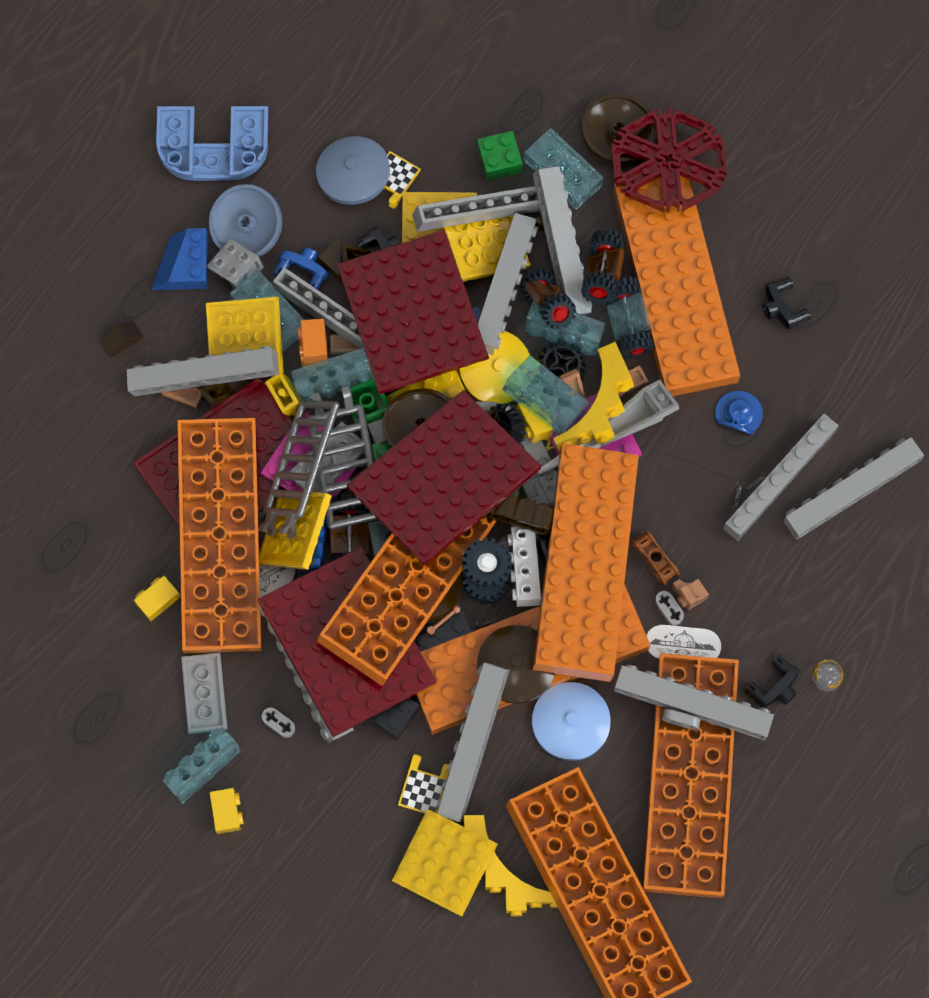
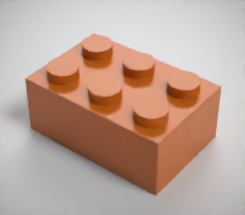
M324 319L301 320V327H298L302 369H306L307 375L329 373Z

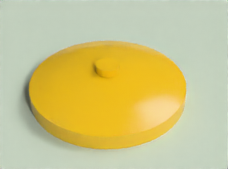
M500 332L499 338H501L499 349H495L493 355L488 354V360L457 369L464 389L479 402L509 403L522 395L529 385L532 375L530 354L525 345L509 332Z

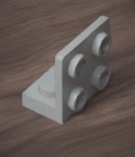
M230 239L207 267L229 281L234 291L241 294L262 270L263 265L256 254Z

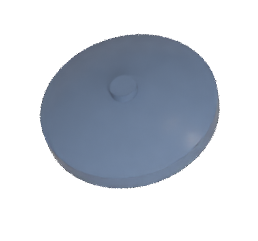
M351 136L333 142L322 152L317 162L316 176L321 190L331 200L341 204L356 205L365 203L381 193L389 180L390 164L386 152L378 143L365 137Z
M248 184L234 186L222 193L211 209L209 217L211 237L220 250L232 239L260 257L271 250L279 239L282 230L281 209L275 198L260 187Z

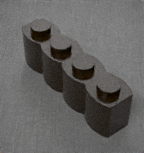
M511 494L486 514L484 518H491L497 522L527 529L537 534L547 535L554 509L546 503L535 504L529 498H516Z

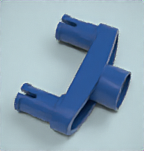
M307 247L303 248L300 255L289 251H282L279 257L280 261L275 271H273V274L277 276L283 268L288 269L289 265L293 264L313 274L309 285L319 290L323 280H326L329 273L315 262L319 254Z

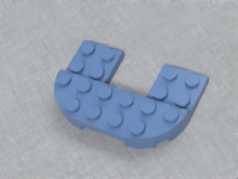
M157 106V150L162 164L174 176L190 181L240 180L255 173L264 163L268 153V106H231L230 143L194 144V106Z

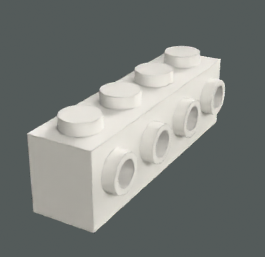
M511 527V534H507L508 546H512V552H509V554L511 553L514 570H511V582H515V589H512V598L516 600L517 607L539 606L541 603L535 533L527 529Z

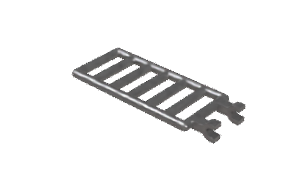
M349 386L341 387L345 408L339 409L336 417L357 413L359 423L333 428L330 437L360 430L362 440L326 448L323 457L364 448L366 458L324 467L322 458L318 470L321 493L329 494L330 492L347 489V484L351 481L328 485L327 474L363 466L369 467L374 463L364 407L361 404H353ZM319 393L312 394L313 401H322ZM315 408L316 414L310 415L308 418L327 419L330 411L324 412L323 409ZM309 426L311 437L322 436L323 431L317 432V427ZM312 445L314 455L316 454L318 445ZM357 497L332 503L330 500L329 508L326 511V521L329 529L377 519L372 513L334 521L332 510L362 504Z
M301 400L299 402L263 510L266 518L259 526V531L266 532L268 528L267 535L274 536L277 517L284 516L286 517L285 523L280 527L278 533H287L286 537L295 538V525L297 519L302 518L305 513L339 410L338 402ZM305 408L330 409L327 419L302 418ZM299 426L324 427L321 437L296 436ZM294 443L318 445L315 455L290 453ZM288 461L312 463L309 474L284 471ZM282 479L307 481L303 492L278 490ZM276 497L301 499L297 510L272 508Z

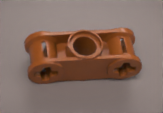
M648 530L637 540L633 539L631 541L634 549L641 555L663 586L674 576L680 575L677 567L670 561ZM657 554L660 557V561L654 562L651 559V555Z

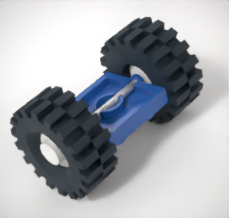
M486 537L482 541L479 539L475 540V543H471L468 549L465 550L462 560L463 589L468 593V597L470 599L473 598L475 602L481 601L482 604H486V602L493 604L495 600L500 601L502 596L507 594V590L510 587L511 553L509 554L507 546L504 547L501 541L498 543L494 538L487 540Z

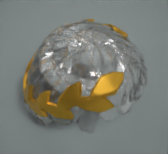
M826 659L815 665L812 672V680L818 689L832 691L839 687L844 673L837 662Z

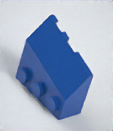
M206 228L186 229L170 237L152 285V290L208 289V233Z

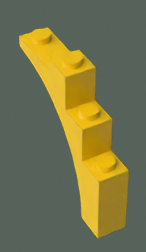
M616 342L598 349L602 361V381L597 398L587 414L576 425L554 438L559 452L563 443L581 445L596 439L597 444L606 443L615 437L608 419L617 417L625 412L618 393L628 391L634 387L633 380Z
M464 815L465 828L489 839L486 832L484 815ZM495 852L493 853L485 869V890H490V893H500L502 889H505L506 913H510L512 917L522 916V913L527 911L526 905H530V908H542V904H550L551 908H558L550 892L537 889L518 879L502 864Z

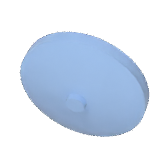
M566 682L551 687L541 695L533 710L532 728L537 742L548 754L561 760L577 761L593 755L603 746L610 730L611 720L606 702L598 692L581 683Z

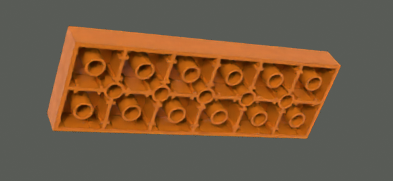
M661 176L640 187L638 192L653 200L662 199ZM680 176L682 197L690 199L694 196L690 180ZM614 183L613 194L625 242L628 247L634 278L638 279L641 291L639 298L647 330L652 336L653 354L661 382L672 396L738 383L740 372L696 204L683 211L682 205H680V212H677L675 206H671L670 213H667L666 206H664V212H661L626 197L625 194L621 193V188L625 186L620 185L617 187L616 183Z
M255 418L178 420L183 653L261 651V613L257 601L260 598Z
M563 443L561 446L553 501L554 513L550 525L532 670L611 682L614 676L639 455Z
M483 517L425 566L391 534L320 633L317 642L383 686L463 571L462 560L465 550L468 549L471 543L474 544L475 540L479 539L482 541L483 538H486L497 521Z
M625 584L615 664L647 652L651 646ZM540 606L421 652L437 681L435 685L416 694L432 735L466 722V708L468 703H472L473 696L471 692L474 684H477L479 680L477 676L478 654L488 636L502 627L511 625H523L537 630ZM555 674L548 689L580 677ZM500 700L498 709L511 705L512 703H507Z
M660 653L657 677L663 679L664 677H670L676 680L675 683L681 685L688 683L693 685L694 689L700 691L706 689L712 691L715 696H728L732 698V701L736 702L739 660ZM655 705L642 888L644 892L722 899L725 891L734 730L703 720L700 721L698 730L671 724L662 720L663 712L666 708Z
M579 767L510 799L505 806L604 997L664 998L692 983Z

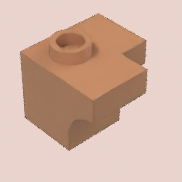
M679 579L672 586V589L678 596V603L682 608L685 607L687 611L707 600L709 596L699 579L692 583H685Z

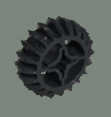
M557 341L556 346L550 343L549 349L544 347V353H539L538 357L540 359L536 360L538 365L536 371L540 372L538 374L539 379L544 378V385L549 382L550 389L556 386V391H559L562 384L560 378L554 377V375L561 376L568 373V369L575 363L580 378L584 379L585 375L583 373L587 371V368L584 366L587 365V361L583 360L585 357L584 353L579 354L580 348L574 350L573 343L570 346H567L566 341H564L563 345H560V342ZM561 354L568 355L569 357H563ZM553 356L554 364L547 369L546 363ZM558 363L562 364V366L564 364L565 368H561V366L559 368Z
M499 403L496 406L490 407V411H486L519 444L520 441H525L523 434L527 433L524 431V427L527 424L523 422L526 418L521 416L522 411L518 410V407L507 403Z

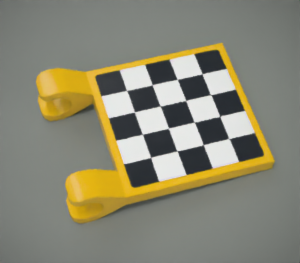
M389 151L387 156L390 164V176L384 189L393 193L389 199V207L395 209L403 197V192L408 190L421 169Z
M414 754L398 806L424 814L427 809L437 813L436 805L444 792L442 785L450 774L448 771L449 765H443L440 777L418 770L421 756Z

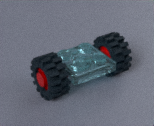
M632 277L616 280L615 298L607 306L614 339L618 342L623 358L646 355L645 353L649 354L654 350L651 333L645 332L651 328L638 279Z

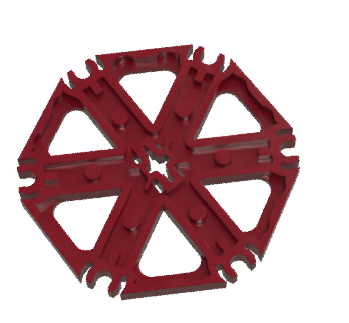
M668 108V114L663 115L661 109H658L656 116L655 110L624 126L617 132V138L621 140L613 139L611 145L614 183L616 182L617 187L620 185L625 186L621 188V193L630 199L661 212H664V206H666L667 213H670L671 206H675L677 212H680V205H682L683 211L717 193L721 189L722 184L718 180L725 182L727 176L723 138H721V134L712 135L716 132V128L712 127L713 124L673 109L674 115H671L672 111L670 108ZM683 123L699 131L677 144L676 124ZM647 125H654L656 127L658 145L633 134ZM708 149H713L716 151L718 166L713 168L692 158ZM627 153L646 162L623 173L621 171L620 156ZM672 158V161L666 162V159ZM661 176L662 199L653 200L638 192L640 187ZM680 176L702 184L705 187L704 191L690 199L683 198Z

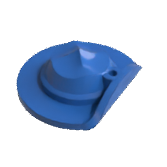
M732 391L725 394L718 401L715 409L716 423L748 434H753L762 421L763 411L761 404L757 398L745 391Z

